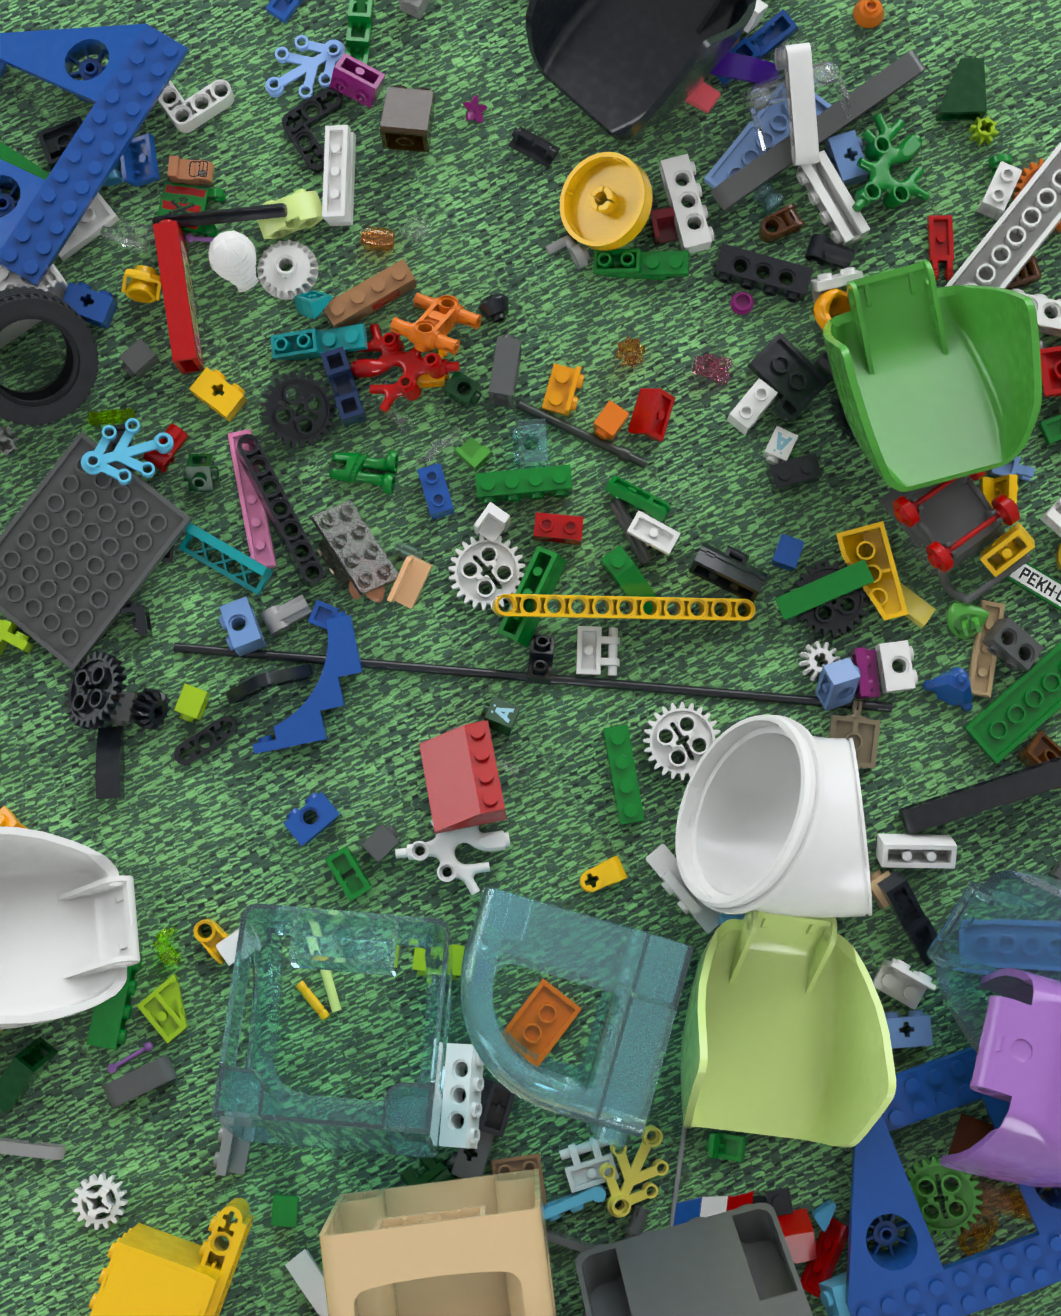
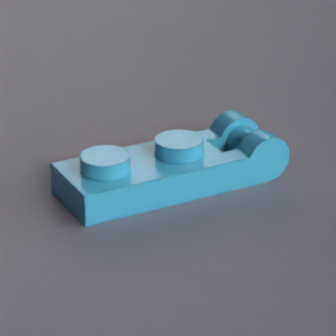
M599 1184L568 1194L547 1203V1205H543L545 1220L547 1219L548 1222L557 1220L562 1216L561 1213L568 1210L571 1212L579 1211L585 1207V1203L592 1200L598 1203L604 1201L606 1198L604 1186Z

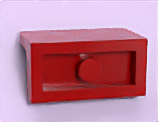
M641 388L628 432L630 434H642L654 441L663 442L676 397L661 388Z

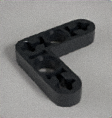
M333 88L322 91L286 113L282 118V126L285 133L308 168L315 173L324 171V151L309 127L341 108L343 104L341 93ZM329 96H332L336 99L335 104H332V102H328ZM319 101H322V104L325 106L326 110H322ZM310 107H316L319 113L315 117H309L306 115V111ZM300 113H302L303 118L306 120V122L303 123L302 118H300L299 115ZM289 120L297 121V126L295 128L289 126ZM306 137L311 140V144L309 147L302 148L299 146V141ZM312 151H314L318 159L322 158L320 165L313 163V158L310 154Z
M311 664L269 671L252 677L225 692L229 705L245 701L268 688L300 682L312 678L314 674Z

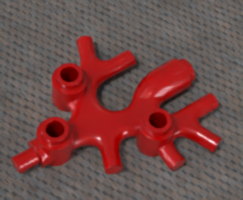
M372 324L369 327L372 340L367 342L368 349L356 352H381V357L378 359H356V361L351 363L352 375L357 378L376 377L394 366H399L403 369V375L395 384L370 385V394L385 395V399L379 407L384 413H388L393 402L400 396H404L409 401L419 398L421 387L417 380L421 375L429 374L432 378L439 379L444 375H448L449 372L460 370L459 362H449L448 359H442L437 353H429L425 358H422V352L416 350L415 347L409 352H405V345L400 339V334L388 332L382 337L378 324Z

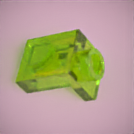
M165 927L155 936L157 941L152 944L159 952L158 958L166 966L168 964L176 966L183 960L180 954L168 942L178 932L175 927L170 929Z

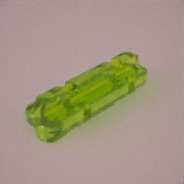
M123 408V411L112 409L102 410L101 413L98 411L88 413L90 425H100L101 422L103 424L122 423V420L126 422L130 418H135L133 408Z

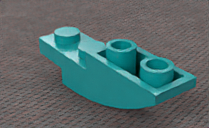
M364 324L321 331L314 328L271 336L272 359L322 358L320 353L342 346L346 355H348V352L368 349L366 326Z

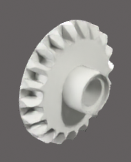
M279 240L278 243L271 244L267 250L263 251L262 257L259 258L257 267L259 281L263 288L276 298L292 300L296 295L310 291L316 283L318 277L317 259L307 245L305 246L299 241ZM284 265H293L289 271H282Z

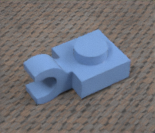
M1016 456L1010 463L991 469L989 476L997 478L1013 474L1018 475V478L1030 482L1035 468L1020 465V457Z

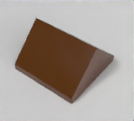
M1040 730L1020 751L1016 758L1026 767H1030L1061 757V748Z

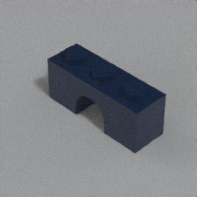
M343 346L320 353L344 427L367 420Z

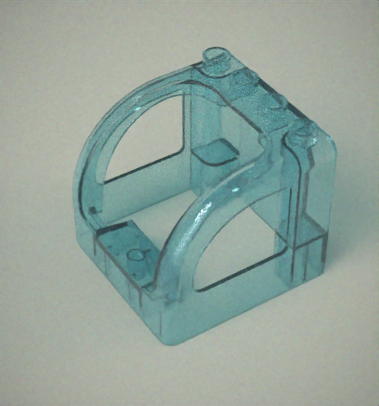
M483 885L466 942L461 968V1006L469 1038L486 1068L513 1094L541 1109L586 1122V1124L591 1126L590 1132L594 1133L593 1138L600 1142L617 1147H625L628 1134L641 1138L644 1132L694 947L667 937ZM515 964L603 990L584 1059L580 1065L575 1066L545 1057L541 1064L537 1066L525 1059L527 1054L537 1061L540 1055L518 1042L506 1030L494 1009L493 984L495 975L502 966Z
M260 903L251 904L246 907L240 920L212 1116L234 1137L246 1142L436 1158L438 1155L447 1043H449L453 988V946L450 928L447 923L436 918ZM281 936H291L288 959L292 966L297 968L396 976L400 945L419 947L426 950L427 991L421 1071L416 1083H397L388 1090L384 1100L370 1101L308 1095L291 1090L280 1081L275 1062L282 999L283 957ZM252 960L253 998L249 1043L245 1068H237L236 1058L250 961Z

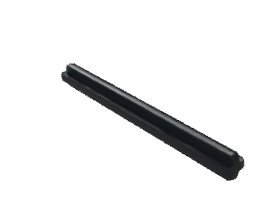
M284 203L154 216L152 222L153 224H158L161 220L170 219L177 221L180 228L280 218L287 216V206Z

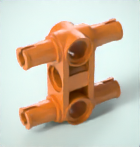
M418 292L413 299V307L423 309L426 312L414 323L394 317L390 324V331L407 337L410 342L414 343V347L418 351L429 352L440 349L456 355L460 347V340L450 338L447 334L459 323L477 330L481 325L482 315L465 310L461 304H458V299L454 296L443 295L439 298H432Z

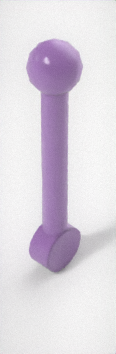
M190 233L185 236V240L188 243L193 241L212 242L214 239L212 237L193 236Z
M146 1042L143 1048L137 1050L136 1052L132 1053L131 1055L127 1056L126 1058L122 1059L116 1064H109L107 1067V1071L109 1073H115L118 1067L122 1066L123 1064L129 1062L130 1060L134 1059L135 1057L139 1056L145 1051H152L153 1044L151 1042Z

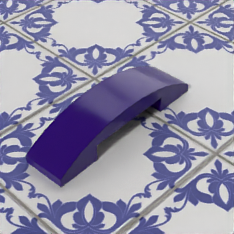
M728 52L710 75L750 82L753 85L775 89L779 70H776L775 63Z

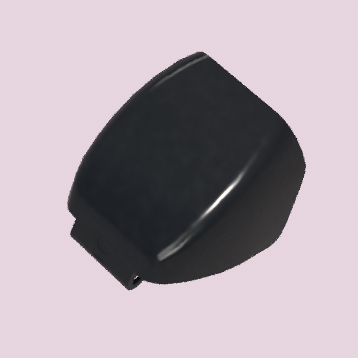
M530 0L525 17L526 34L530 53L541 74L609 135L617 140H627L665 118L698 88L738 40L754 12L757 0Z

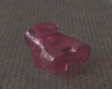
M713 354L695 356L692 373L713 379L717 384L727 385L731 358L720 356L718 359Z

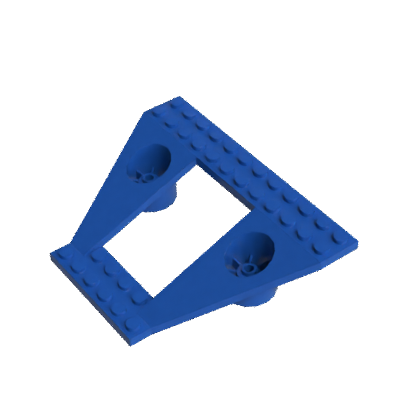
M148 24L0 33V78L6 71L7 64L72 93L81 101L94 103V106L46 180L0 159V266L32 285L39 286L187 55V47ZM89 55H99L97 59L89 57ZM85 56L87 57L82 63L78 61ZM104 58H107L109 60L107 65L102 66L101 62ZM74 65L79 67V71L71 73ZM8 188L12 189L9 194L3 193L2 190ZM20 191V199L14 201L13 198Z
M979 1044L896 1073V1092L893 1100L866 1136L856 1146H853L845 1301L850 1316H967L1061 1281V1187H1051L1052 1190L1043 1191L1044 1187H1036L1035 1189L1034 1186L1017 1184L1037 1231L942 1266L890 1136V1131L978 1099H982L994 1130L1000 1128L1008 1113L1010 1102L976 1092L969 1087L972 1081ZM895 1215L904 1219L895 1224L892 1222ZM868 1227H870L872 1232L867 1233ZM905 1227L903 1237L899 1236L898 1230ZM875 1239L872 1249L868 1248L866 1241ZM895 1240H899V1243L897 1245L891 1247V1244L894 1243ZM881 1245H887L888 1250L878 1251Z

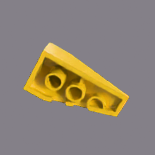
M884 521L837 533L836 536L841 555L848 566L865 559L874 582L862 588L884 621L908 615Z

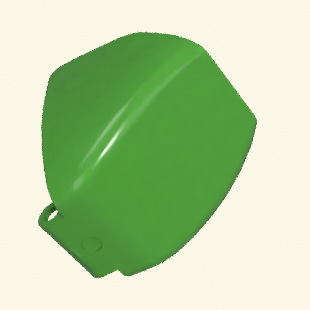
M928 260L848 281L847 294L851 311L828 320L823 329V336L833 380L847 422L864 456L878 475L893 489L906 492L998 468L1010 463L1018 456L1030 438L1042 402L1037 312L1032 299L1013 290L998 287L955 285L937 288L933 268Z

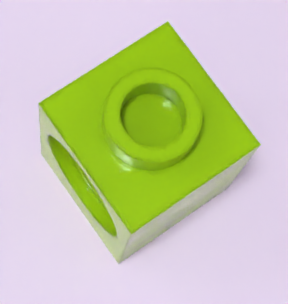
M185 683L174 711L179 712V718L192 723L194 719L201 721L211 694Z

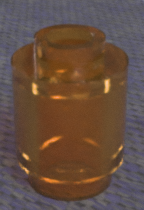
M367 226L366 230L361 232V244L365 245V250L383 252L393 250L395 231H389V228Z

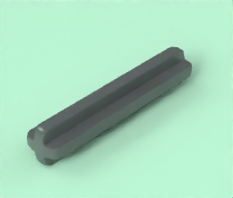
M616 500L612 502L611 509L639 563L645 565L651 562L652 557L644 542L626 533L633 520L623 501Z

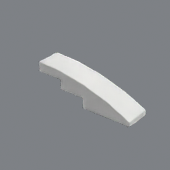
M304 1249L285 1266L319 1316H328L324 1273L320 1270L310 1252Z

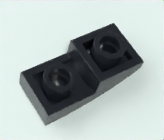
M533 634L530 642L527 683L551 685L555 636Z

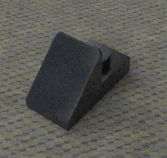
M789 1187L755 1192L753 1195L752 1204L768 1203L775 1209L777 1216L794 1213Z

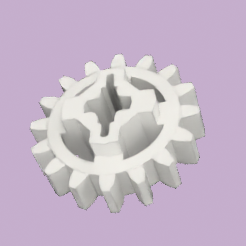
M101 1173L97 1179V1176L92 1174L89 1176L90 1182L84 1179L81 1181L83 1188L77 1187L75 1189L79 1196L72 1199V1202L78 1204L73 1209V1212H80L81 1215L78 1217V1221L87 1220L85 1227H89L94 1223L95 1230H98L102 1224L107 1229L111 1226V1221L113 1223L119 1221L118 1215L125 1214L126 1211L121 1206L128 1204V1200L122 1198L127 1193V1190H120L119 1187L123 1182L114 1183V1175L106 1179V1174ZM94 1185H102L97 1191L89 1189ZM111 1191L114 1193L116 1201L113 1200ZM99 1196L102 1197L101 1202L103 1203V1205L101 1206L97 1205L98 1200L96 1198H98ZM101 1212L111 1213L107 1217H98Z

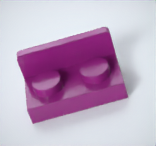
M866 647L855 648L851 651L852 663L859 668L861 674L855 697L856 699L877 698L880 696L876 650H866Z

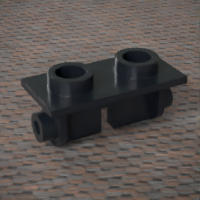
M521 126L519 129H514L512 133L513 139L508 145L547 168L550 167L560 150L559 147Z

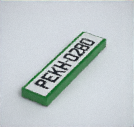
M1028 562L1006 577L1008 581L1061 611L1060 581Z

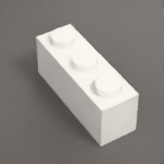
M877 835L876 858L881 867L955 869L957 844L951 835Z

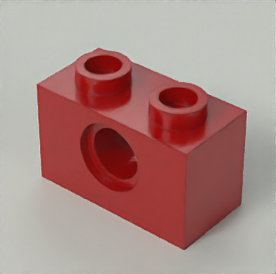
M536 512L534 541L581 545L584 517Z

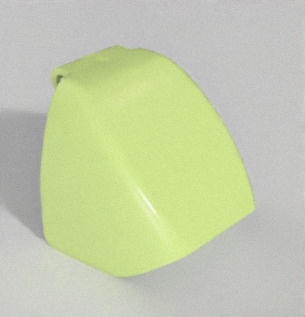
M752 910L746 912L744 919H729L716 929L704 949L698 964L685 1019L681 1045L680 1074L684 1128L703 1127L807 1140L830 1146L851 1148L856 1146L866 1136L887 1109L896 1092V1074L885 1013L863 961L855 948L837 933V920L835 917H798Z

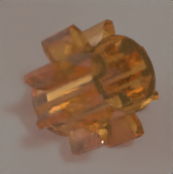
M627 337L623 343L618 342L619 350L616 351V358H622V366L627 365L634 368L638 362L643 363L642 354H645V346H639V338L635 340Z

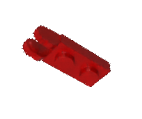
M929 215L927 217L928 254L935 281L939 277L938 263H945V280L950 281L953 277L954 261L952 215Z

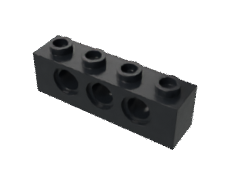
M722 244L713 277H716L719 282L724 284L734 282L740 284V287L746 290H753L755 288L762 290V293L767 296L774 297L777 294L784 296L789 302L798 303L799 301L803 302L805 299L813 268ZM734 266H743L745 268V272H737L734 269ZM760 271L765 272L768 278L761 279L756 273ZM787 278L790 281V285L781 284L779 279Z

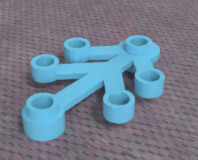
M130 418L125 423L126 430L115 450L104 454L110 441L115 440L117 437L116 428L112 425H106L102 429V438L95 450L83 455L81 466L88 474L96 475L102 472L117 479L122 485H127L131 482V472L128 469L118 470L110 466L109 463L117 461L140 472L143 477L151 478L155 474L154 465L151 462L142 463L132 457L153 450L162 454L169 453L174 446L173 438L170 434L163 432L157 434L154 440L128 447L134 435L140 431L139 421L135 418ZM134 423L137 425V428L132 430L128 426ZM108 430H112L114 434L112 436H106L105 432ZM165 438L168 440V442L166 444H160L159 440ZM91 459L98 460L95 465H90L89 461ZM145 467L152 468V471L150 473H145L143 469ZM127 474L129 477L126 480H121L120 476Z

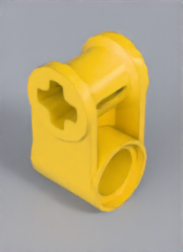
M617 855L585 871L581 875L579 882L584 891L591 893L628 878ZM589 874L592 878H597L594 888L591 885L586 886L585 884Z
M201 920L194 926V936L206 948L208 953L222 965L224 958L216 948V945L228 937L229 934L214 920ZM203 924L211 926L212 934L210 937H205L201 934L200 929Z

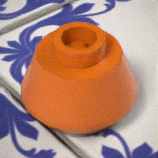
M860 0L854 6L853 18L863 28H874L882 22L884 8L879 0Z

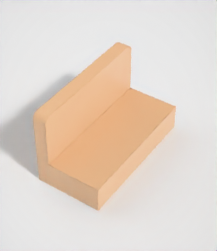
M413 555L406 557L387 601H396L413 609L433 565Z

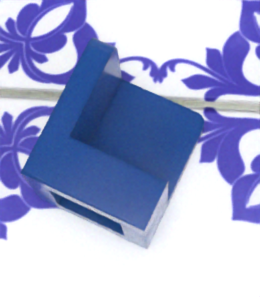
M782 534L779 537L770 564L793 572L797 566L804 541Z

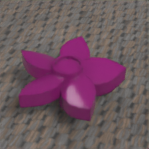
M477 94L473 96L471 103H463L467 109L465 117L466 121L474 119L478 123H483L482 112L487 109V106L484 104L478 105Z

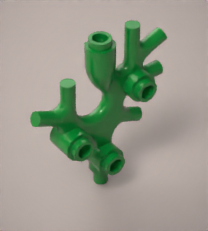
M882 113L873 116L879 136H875L869 129H866L861 136L868 142L864 151L866 158L875 162H869L862 157L857 162L858 167L869 173L870 180L856 191L855 203L852 206L853 210L860 212L863 207H868L880 198L881 191L886 192L883 203L889 209H896L908 201L910 195L926 201L930 193L919 188L917 185V180L924 173L921 167H916L908 178L901 182L896 181L890 174V166L892 164L907 162L920 150L922 146L921 137L917 134L908 135L897 148H894L891 145V140L905 125L904 121L897 119L889 127Z

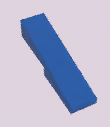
M782 9L748 39L747 37L742 39L729 52L761 59L797 33L798 26L786 11ZM716 76L723 85H726L728 82L732 80L730 78Z

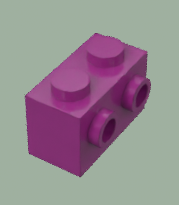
M344 53L334 66L329 87L371 108L381 93L385 74Z

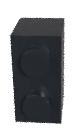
M816 453L770 465L766 471L773 494L819 481L822 476Z

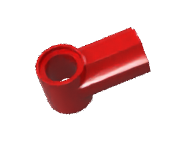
M173 423L164 432L172 436L173 449L166 454L153 450L143 455V459L146 462H151L161 473H165L168 470L166 467L170 462H174L175 454L189 438L187 433ZM165 438L159 440L160 444H166L168 442V440Z

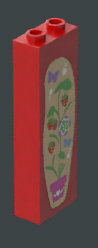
M170 219L161 220L158 224H153L172 359L181 374L203 371L205 368L185 236L177 221Z

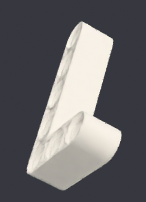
M809 42L784 45L775 49L774 61L777 71L785 70L792 162L794 166L816 164L819 162V144L811 46Z
M221 79L214 81L184 101L170 80L157 101L177 130L182 133H189L230 107L234 102V94L230 84ZM221 92H227L223 97L218 96ZM169 99H176L173 103L167 104ZM203 104L208 105L205 109H198ZM182 117H188L185 122H179Z

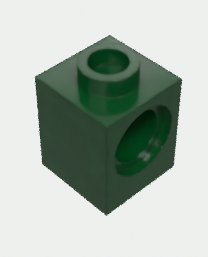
M455 371L444 387V395L469 409L471 404L475 406L482 396L480 384L460 371ZM461 387H468L471 391L467 395H460L458 390Z

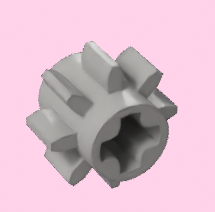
M10 426L6 428L0 427V452L8 455L13 449H17L14 441L19 440L16 433H13Z

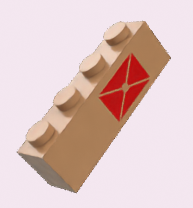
M404 259L332 299L323 309L324 314L333 328L350 326L416 288L415 277Z

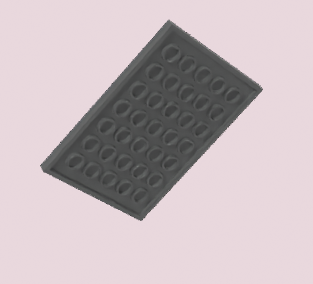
M83 432L77 435L0 535V612L72 671H75L81 665L80 662L85 660L120 615V610L127 606L193 520L129 468L117 461L109 463V465L118 470L128 469L131 472L132 480L127 485L120 484L117 479L102 472L96 475L86 473L81 466V459L85 453L94 451L98 444ZM91 459L89 461V464L95 465L97 464L98 460ZM122 474L120 476V479L126 480L129 476L127 474Z

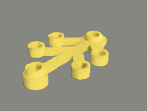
M648 1125L643 1128L641 1132L642 1143L631 1167L626 1155L627 1147L625 1143L621 1140H614L611 1143L610 1151L616 1156L624 1179L620 1190L615 1179V1167L610 1163H604L600 1166L599 1173L606 1180L611 1195L607 1200V1210L614 1217H624L630 1212L631 1205L647 1198H655L658 1194V1187L652 1182H645L641 1190L631 1193L634 1185L657 1175L663 1176L669 1170L668 1163L663 1159H656L651 1167L641 1170L651 1147H657L663 1140L661 1130L654 1125ZM653 1131V1136L647 1139V1134ZM621 1144V1150L615 1152V1147ZM663 1163V1170L658 1171V1165ZM611 1168L610 1174L605 1175V1170ZM652 1186L653 1192L647 1194V1189ZM621 1200V1206L615 1208L616 1202Z

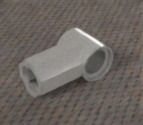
M300 595L281 606H272L260 615L271 636L279 634L278 631L289 629L291 624L310 615L312 611L304 596Z

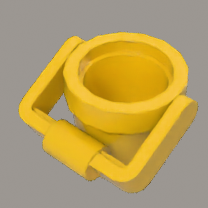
M137 265L134 270L126 269L123 275L121 292L137 302L152 303L155 300L159 301L162 287L161 277L155 269L145 265ZM131 277L129 284H127V278Z

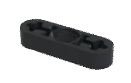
M229 716L220 717L178 745L174 751L175 760L185 766L195 763L232 738L238 730L237 722ZM222 722L232 723V726H230L231 732L223 731L218 734L221 737L218 741L216 734L211 729L215 728V731H219L223 728ZM204 734H210L213 738V743L208 748H203L200 745V738ZM194 741L195 746L201 753L198 754L195 750L189 754V760L181 759L180 756L183 754L181 750L185 749L188 751L194 746L191 743Z

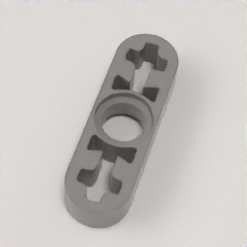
M0 1137V1154L51 1160L64 1159L66 1146L63 1144L37 1141L36 1144H32L28 1140Z

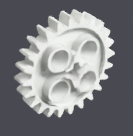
M480 534L479 541L470 537V545L462 542L464 550H455L459 557H451V561L456 565L450 566L448 569L450 572L455 573L449 576V581H456L451 586L452 590L460 589L457 593V598L465 596V605L472 601L473 609H476L478 604H480L482 611L485 612L487 605H490L492 609V602L495 597L502 594L516 593V587L521 582L519 579H522L524 573L520 572V570L525 569L526 566L525 564H518L523 559V556H515L518 548L516 546L510 549V540L503 544L502 536H499L495 542L484 540V537ZM493 551L496 556L492 561H485L482 558L484 552ZM474 556L478 557L487 570L492 568V576L502 586L501 589L494 585L488 575L482 576L483 569L474 561ZM472 565L477 568V573L473 576L464 574V569L467 566ZM508 569L511 572L510 577L504 580L500 579L497 575L499 570ZM483 584L492 586V591L487 595L479 592V588ZM502 598L499 601L501 608H504V600L507 599Z
M681 702L678 709H676L674 703H671L670 711L663 706L661 708L662 716L656 712L654 713L657 721H648L652 730H644V733L650 737L643 739V743L650 746L644 750V753L652 754L648 762L654 760L657 762L654 770L662 767V776L669 771L671 772L672 780L676 774H679L680 780L683 781L685 774H688L689 778H691L700 759L717 739L715 735L721 731L713 730L712 727L717 722L708 721L710 713L704 716L701 714L703 707L694 711L693 703L687 709L684 702ZM682 719L691 720L693 729L690 731L682 730L680 721ZM673 722L676 725L682 738H688L686 746L694 756V760H690L682 744H676L678 736L670 726V723ZM661 731H669L672 734V741L669 743L661 742L659 733ZM694 740H702L705 743V750L696 752L692 747ZM673 752H681L684 755V762L675 764L671 759Z

